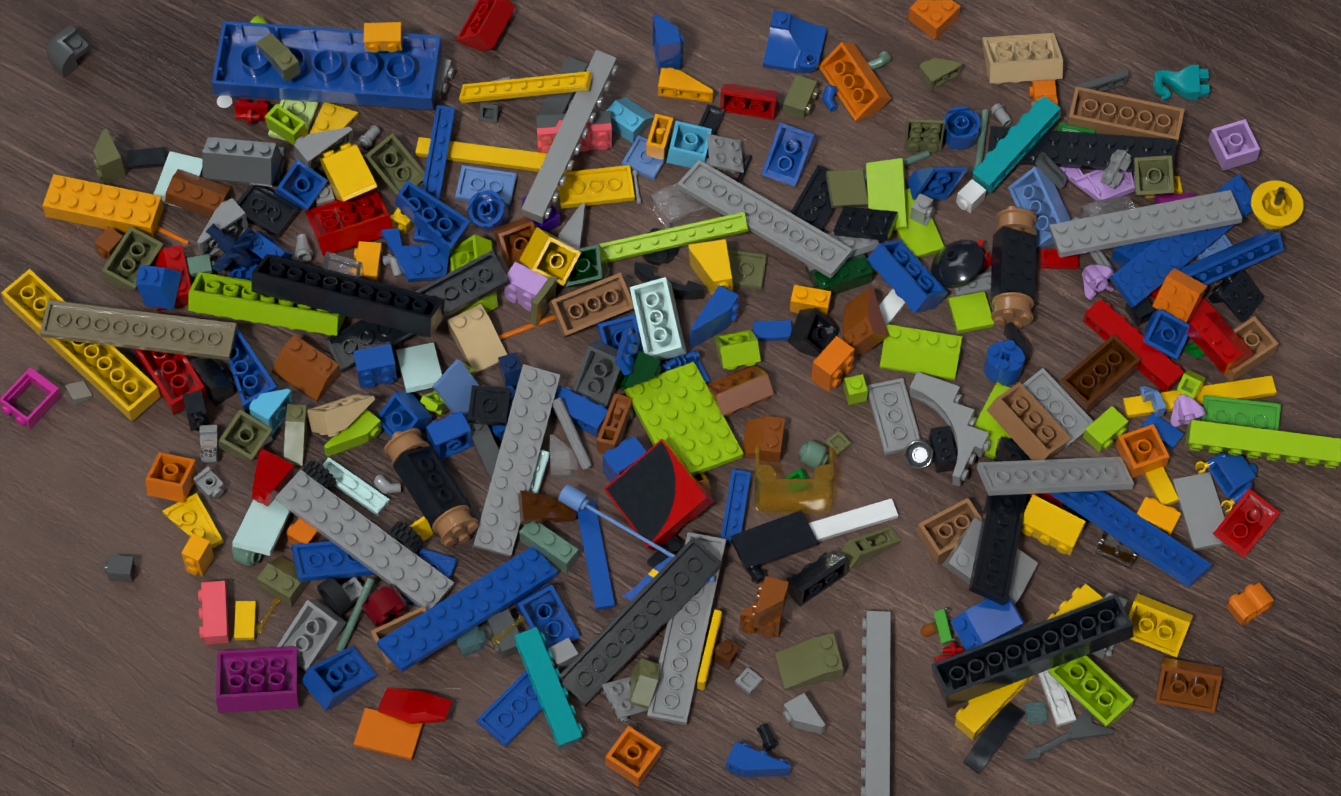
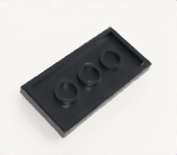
M818 165L790 213L823 232L836 208H831L826 172L831 170Z
M802 510L730 536V540L745 571L812 548L818 544Z

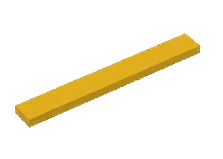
M590 71L463 84L459 101L461 103L588 91L592 74Z
M418 138L416 156L428 158L431 138ZM450 141L447 160L539 172L547 153Z
M1271 375L1203 386L1200 394L1194 400L1202 406L1204 395L1248 400L1274 396L1277 392ZM1176 390L1160 393L1166 405L1165 412L1173 411L1176 398L1185 394ZM1142 396L1123 398L1122 402L1127 418L1151 415L1152 412L1155 414L1151 401L1143 402Z

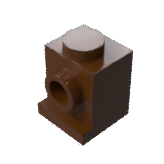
M726 638L723 643L720 642L714 651L716 654L712 661L729 671L739 657L740 646Z

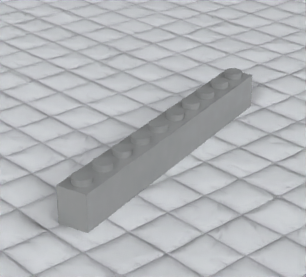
M598 50L595 51L586 72L590 71L592 74L589 90L576 92L522 206V216L543 224L545 218H549L552 211L550 207L553 202L556 203L559 197L558 190L566 182L567 176L565 175L567 170L571 171L573 167L574 155H578L581 150L582 138L586 139L588 135V125L595 120V110L602 105L604 99L602 95L604 91L607 92L610 88L611 81L609 80L612 75L615 76L617 73V58Z
M867 611L866 618H862V630L866 631L865 636H862V648H865V655H862L861 665L865 667V673H862L861 685H865V692L861 693V704H865V710H861V722L865 723V729H861V741H865V748H861V760H864V767H861V779H864V786H861L860 796H890L891 612Z

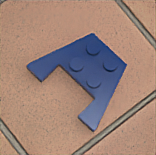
M399 228L383 229L381 231L382 238L386 240L390 252L397 259V264L407 282L432 281L446 275L449 257L447 258L435 244L402 246Z

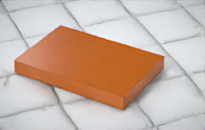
M365 708L353 745L354 747L412 761L423 723L409 724L376 710Z

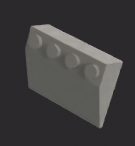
M974 517L943 563L945 568L967 584H970L982 524L976 517ZM1018 548L1009 590V596L1014 605L1022 595L1038 564Z

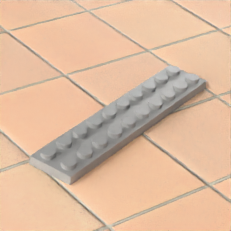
M698 160L677 183L678 189L724 216L745 212L749 231L829 278L834 276L853 253L852 248L701 160Z
M1231 190L1051 224L1049 225V231L1059 258L1242 223V216Z
M525 364L522 366L473 547L507 557L512 555L520 525L518 494L521 490L529 492L558 386L559 374Z
M302 470L276 496L277 502L385 582L394 584L400 593L419 607L425 606L426 610H429L437 605L454 586L453 581L411 552L407 547L392 538Z
M691 532L687 533L685 545L695 537L722 562L726 539ZM720 568L713 574L715 581L713 583L708 582L698 589L667 623L659 659L658 682L648 709L647 718L687 725Z

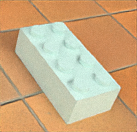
M664 277L630 287L644 353L660 361L687 354L672 285L669 280Z

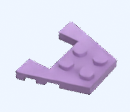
M1060 167L1068 176V180L1101 205L1130 194L1135 189L1132 172H1119L1123 174V177L1118 187L1116 186L1115 189H1112L1108 184L1100 183L1104 170H1095L1083 175L1080 169Z

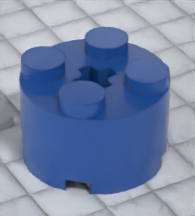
M964 106L950 109L943 120L945 121L943 140L950 149H967L974 146L980 129L978 114Z
M485 190L471 197L468 203V214L471 221L483 231L493 232L494 228L505 225L509 216V208L496 192Z
M1012 340L994 343L987 351L983 370L984 374L993 383L995 381L1000 382L1004 386L1014 384L1021 375L1025 355L1021 348L1015 345V342Z

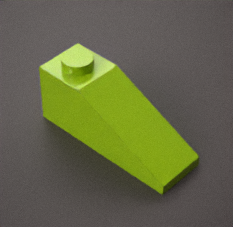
M365 409L346 429L339 431L338 435L333 436L324 445L325 454L331 456L376 438L381 433V420Z

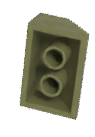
M130 226L103 267L101 280L119 289L135 290L137 287L136 279L139 265L150 266L162 248L163 243Z

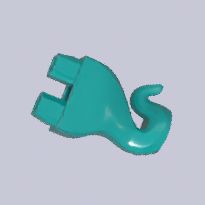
M1191 65L1178 72L1158 70L1153 76V91L1162 96V101L1168 100L1171 97V92L1163 85V82H1165L1182 98L1198 101L1199 97L1209 96V84H1200V81H1208V69H1200L1199 65Z

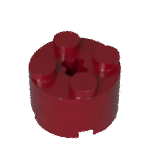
M390 584V588L387 586L380 588L368 598L370 602L367 605L363 603L361 606L375 627L385 625L394 617L399 618L407 612L405 610L407 602L394 584Z

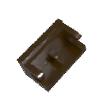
M1105 531L1095 554L1129 569L1132 568L1138 556V553Z

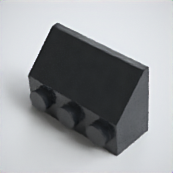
M834 550L829 553H823L816 562L807 564L797 575L792 574L787 579V582H789V595L801 607L846 576L849 559Z

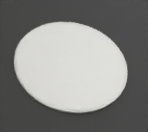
M221 95L217 99V104L221 108H227L231 106L232 98Z

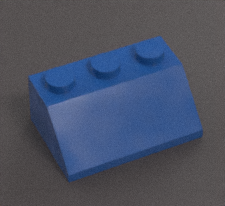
M655 14L653 15V49L658 75H660L661 68L680 70V65L683 64V35L679 34L677 26Z

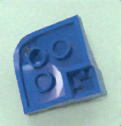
M774 10L763 67L792 73H809L819 67L827 27L802 21L792 16V13Z

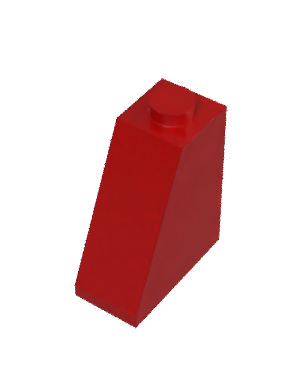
M261 448L259 450L251 498L268 507L293 478L294 465Z

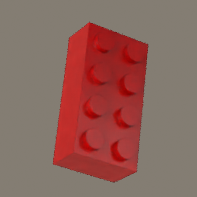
M135 349L139 362L151 381L158 387L161 397L173 415L185 409L182 394L202 390L203 398L207 397L204 385L185 355Z

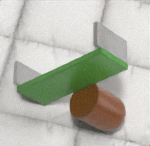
M943 608L934 612L936 623L932 622L924 625L921 628L922 636L929 637L939 632L941 644L947 646L950 642H957V639H952L946 615L950 610Z

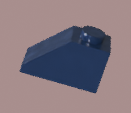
M515 352L498 357V364L505 387L512 386L516 391L522 367Z

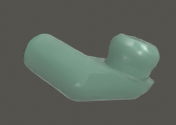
M887 51L881 52L879 58L867 62L872 70L884 66L891 61V56Z

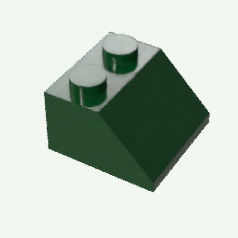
M599 244L577 249L581 254L566 280L567 287L603 280L608 271L607 253Z
M641 351L637 352L632 373L624 375L618 390L623 391L634 385L651 380L654 376L657 377L661 366H659L660 360Z

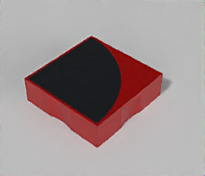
M664 439L657 442L604 488L635 532L660 547L671 539L684 524L694 519L714 502L699 480L689 472L686 463L673 446ZM644 542L647 548L654 551L657 550L656 548Z

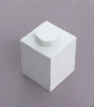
M972 179L958 192L956 203L962 210L971 213L985 199L986 189Z

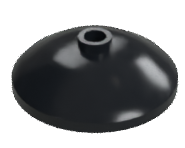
M971 240L951 242L944 246L934 257L931 264V274L945 288L963 286L971 282L982 270L985 261L984 252L976 242Z

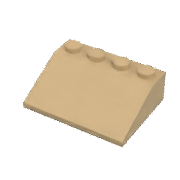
M1054 33L982 37L986 71L990 84L1063 78V57Z

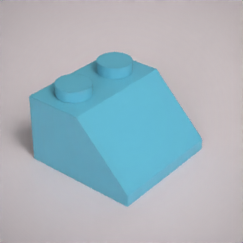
M628 98L615 100L606 110L610 111L612 130L631 143H634L638 135L641 136L655 117Z
M284 389L262 393L250 403L249 410L251 416L273 429L270 433L271 437L286 419L287 404H293L291 390Z

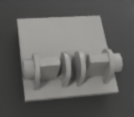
M707 134L709 158H706L704 163L717 168V170L722 169L724 172L743 173L741 141Z
M631 676L602 684L603 694L607 697L609 705H613L611 708L616 710L617 719L622 723L629 719L627 716L648 711L646 708L629 704Z

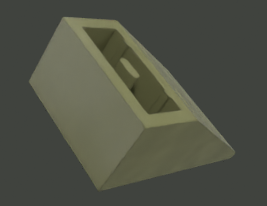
M907 119L904 128V150L911 152L925 150L931 153L941 152L945 121Z

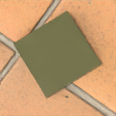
M863 169L826 172L831 208L865 207L868 205Z
M730 250L729 262L733 286L762 290L767 254Z
M549 277L532 300L530 324L537 326L550 308L548 303L556 298L557 278Z

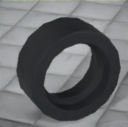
M328 577L317 586L322 599L337 615L343 614L352 606L348 594L332 577Z

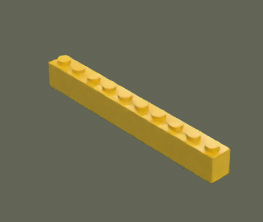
M1085 583L1081 588L1077 587L1071 595L1072 598L1069 601L1065 600L1058 608L1059 611L1056 615L1052 613L1048 619L1103 599V597ZM1034 676L969 700V705L965 709L962 707L956 713L955 726L971 740H974Z

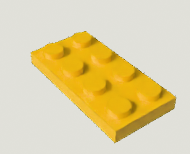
M630 165L567 172L565 175L567 176L566 182L558 190L561 209L579 207L581 203L585 204V206L635 201Z

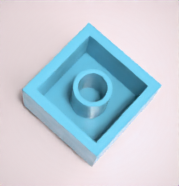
M676 121L666 162L692 168L698 160L705 162L708 149L707 134H711L712 129Z

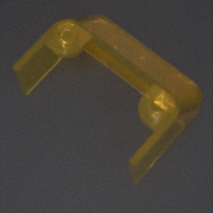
M755 447V507L759 512L795 513L802 510L803 513H827L832 509L834 481L833 447H829L828 465L818 466L814 471V479H775V471L771 466L759 465V447Z

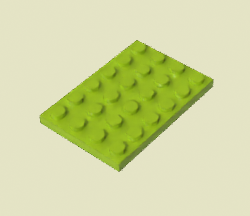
M694 362L658 374L657 377L654 376L651 380L624 390L628 397L633 398L632 406L653 446L661 439L669 442L686 463L689 472L693 476L743 458V451L724 416L718 409Z

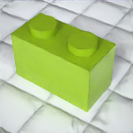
M278 104L265 116L267 128L293 145L301 136L305 137L308 134L306 122Z
M1111 406L1085 429L1083 438L1100 453L1104 448L1106 450L1109 449L1118 436L1127 432L1128 420Z

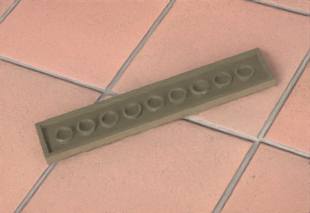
M48 300L40 336L230 360L237 324Z

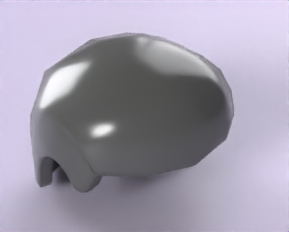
M914 440L904 450L907 464L915 469H924L931 464L934 457L931 445L924 440Z

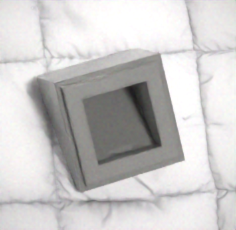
M84 381L65 385L75 405L93 397Z

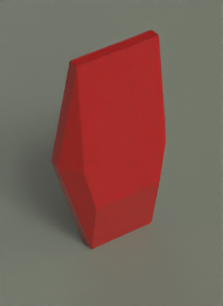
M387 688L378 707V712L409 724L445 722L452 707V701L423 691Z

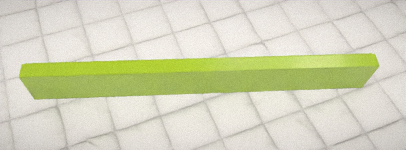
M741 212L599 245L607 253L608 263L748 232L749 229L746 214Z

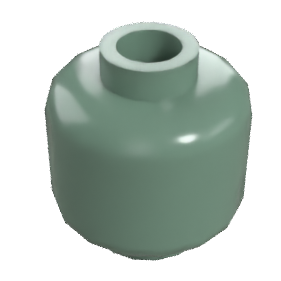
M813 440L807 443L804 442L798 453L801 463L814 469L818 468L820 464L824 465L828 458V455L825 454L826 447Z
M232 547L231 550L234 561L247 567L257 564L262 557L260 553Z

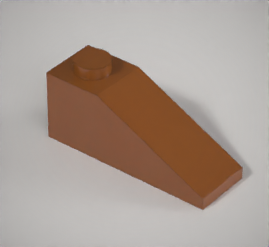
M614 394L596 440L598 453L604 454L607 450L615 449L621 444L633 398Z

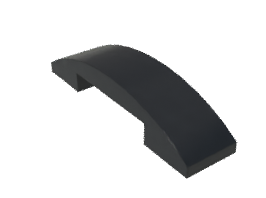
M635 262L634 274L642 283L661 278L653 275V267ZM689 280L686 286L669 281L672 285L674 298L684 300L705 298L706 286Z
M1008 702L983 732L963 761V764L980 775L990 762L993 754L1012 729H1015L1025 713Z

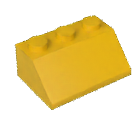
M1032 495L1023 515L1021 532L1027 536L1037 538L1044 545L1056 548L1062 554L1071 556L1082 536L1085 521Z
M1137 594L1128 615L1133 624L1134 635L1130 639L1177 658L1193 615Z

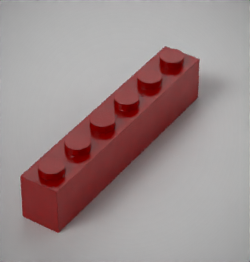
M1100 299L1085 312L1083 322L1104 341L1114 334L1141 358L1138 371L1162 392L1171 391L1180 383L1184 374L1182 368L1178 364H1174L1167 355L1143 343V336L1140 331L1127 323L1122 315H1118L1110 304Z

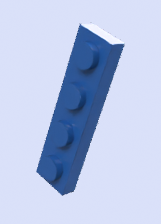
M732 469L721 532V538L726 539V543L732 544L730 536L742 532L751 472Z

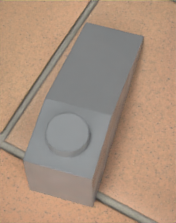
M581 203L558 236L560 240L575 249H580L582 244L585 204Z

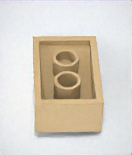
M481 304L447 320L449 332L468 365L476 370L474 375L497 365L498 357L507 355L489 316Z
M355 394L308 409L307 414L312 432L319 433L320 435L328 434V437L338 435L339 431L346 429L375 400L374 396Z

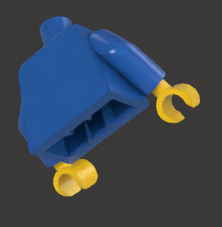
M1220 453L1208 459L1206 463L1200 461L1195 465V470L1203 468L1198 474L1207 473L1208 468L1227 499L1231 497L1230 501L1225 500L1221 503V508L1224 505L1230 508L1225 514H1229L1233 505L1239 502L1248 489H1252V482L1256 478L1255 474L1257 473V467L1254 463L1248 464L1241 455L1233 456L1226 453Z

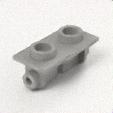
M1117 149L1111 156L1108 168L1103 171L1100 183L1108 184L1112 189H1115L1116 186L1118 187L1123 177V174L1118 171L1120 169L1126 172L1132 161V156L1126 153L1127 151Z

